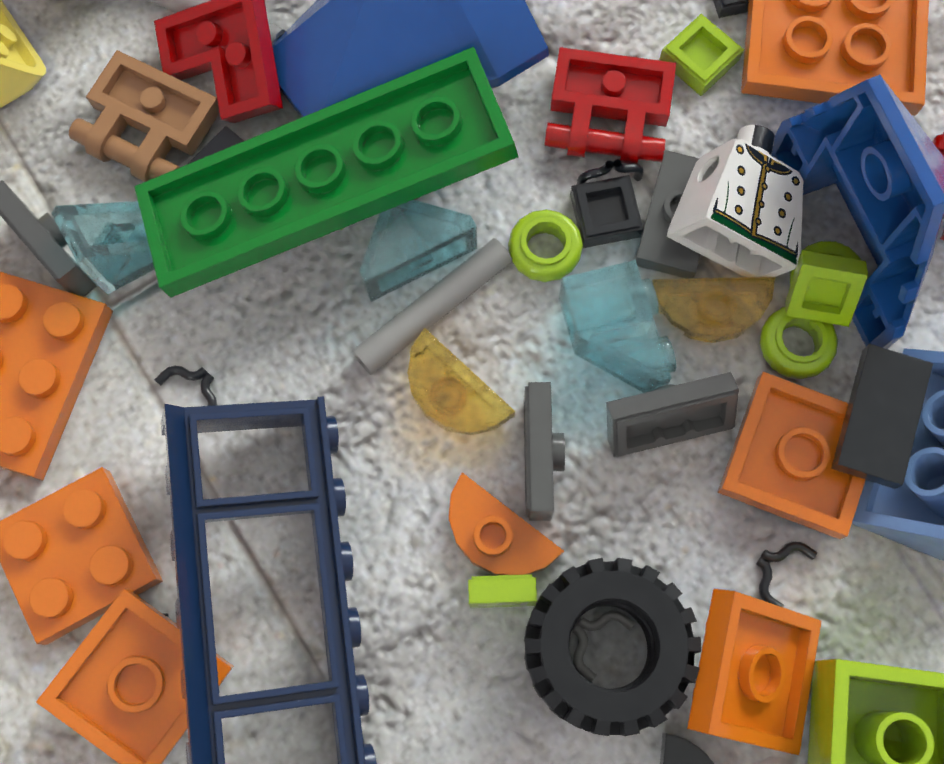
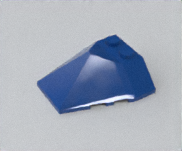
M317 0L272 46L280 90L301 118L472 47L476 50L491 88L504 84L549 56L548 46L525 0Z
M878 75L829 98L826 102L804 110L805 112L782 121L775 134L771 156L800 173L803 179V195L833 184L837 185L878 266L865 282L852 320L865 346L872 344L888 349L905 333L933 256L937 235L944 215V156L882 76Z

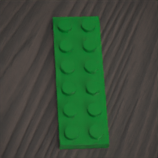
M472 47L134 187L159 288L172 298L519 156L476 50Z

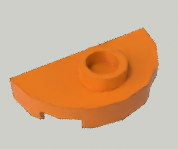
M463 472L461 473L450 496L449 522L457 546L473 565L494 576L525 575L545 570L564 553V550Z

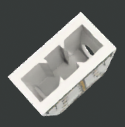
M748 125L739 130L737 139H731L704 154L695 163L668 228L667 237L758 284L796 269L801 253L803 179L798 171L771 156L775 135L770 129L760 125Z

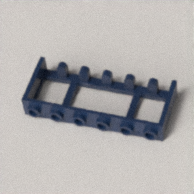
M324 396L317 397L315 400L180 407L164 404L161 434L165 435L167 465L165 480L167 495H170L172 531L170 534L171 558L172 561H175L178 598L175 602L177 629H180L183 661V669L180 672L182 698L186 701L189 742H186L187 764H225L221 720L223 718L332 703L338 764H377L373 746L371 743H363L360 716L368 715L369 693L364 675H356L353 648L359 647L361 644V624L357 608H348L345 581H351L353 578V555L349 542H341L338 517L345 515L346 494L343 480L341 478H333L331 454H336L338 451L339 435L336 418L334 416H326ZM302 426L309 491L203 499L198 433ZM311 513L329 681L219 696L205 523Z

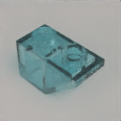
M636 260L563 277L559 302L574 354L643 393L668 385L672 379L670 373L676 371L674 350L666 335L661 337L658 335L653 315L658 313L656 292L649 278L641 279Z

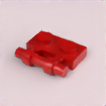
M560 47L550 111L573 114L571 125L548 122L544 146L568 149V156L584 158L585 152L618 156L622 163L638 164V160L662 163L666 139L643 136L644 124L667 126L670 116L676 63ZM591 116L625 121L624 133L589 128Z

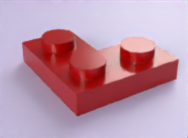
M210 0L154 21L162 71L181 81L212 71L221 120L237 123L283 109L264 0Z

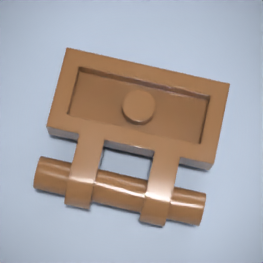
M116 50L86 95L92 107L102 113L94 124L81 118L74 120L69 129V138L84 145L87 154L103 162H108L112 159L130 168L132 176L146 182L180 168V166L166 160V156L172 147L193 156L220 113L217 97ZM127 125L147 134L140 146L121 138Z

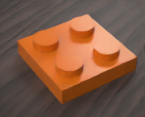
M762 372L756 380L717 493L834 538L843 539L847 537L865 484V479L831 469L848 403Z
M103 467L0 521V563L36 644L47 645L101 616L123 589H130L136 595H139L163 582L111 472Z
M123 589L36 703L119 764H162L188 729L186 701L182 698L180 672L183 669L180 629H177L175 622L130 589ZM216 653L218 684L220 686L234 666Z
M713 589L699 663L700 669L693 691L687 729L799 755L822 621L736 591Z

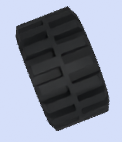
M603 558L592 559L577 568L573 566L561 573L540 595L531 612L525 630L524 659L526 669L533 682L532 685L538 696L543 699L549 709L559 718L577 728L604 736L640 734L639 730L647 727L655 728L668 720L665 715L672 709H679L688 698L684 692L689 683L696 682L700 669L694 666L695 653L701 652V637L693 636L691 623L697 622L692 608L684 609L678 597L683 593L673 582L666 585L658 579L659 571L648 565L642 569L633 566V560L617 558L615 561L603 562ZM602 606L617 607L629 613L641 626L647 642V658L640 675L628 685L614 689L598 687L584 679L576 670L569 650L571 632L578 619L589 610Z

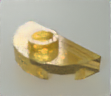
M775 277L652 279L649 287L655 309L659 314H664L673 326L684 331V336L693 340L716 343L738 338L747 329L758 323L773 299Z
M426 328L423 329L411 347L407 374L413 400L428 420L449 432L475 435L496 430L515 417L514 409Z

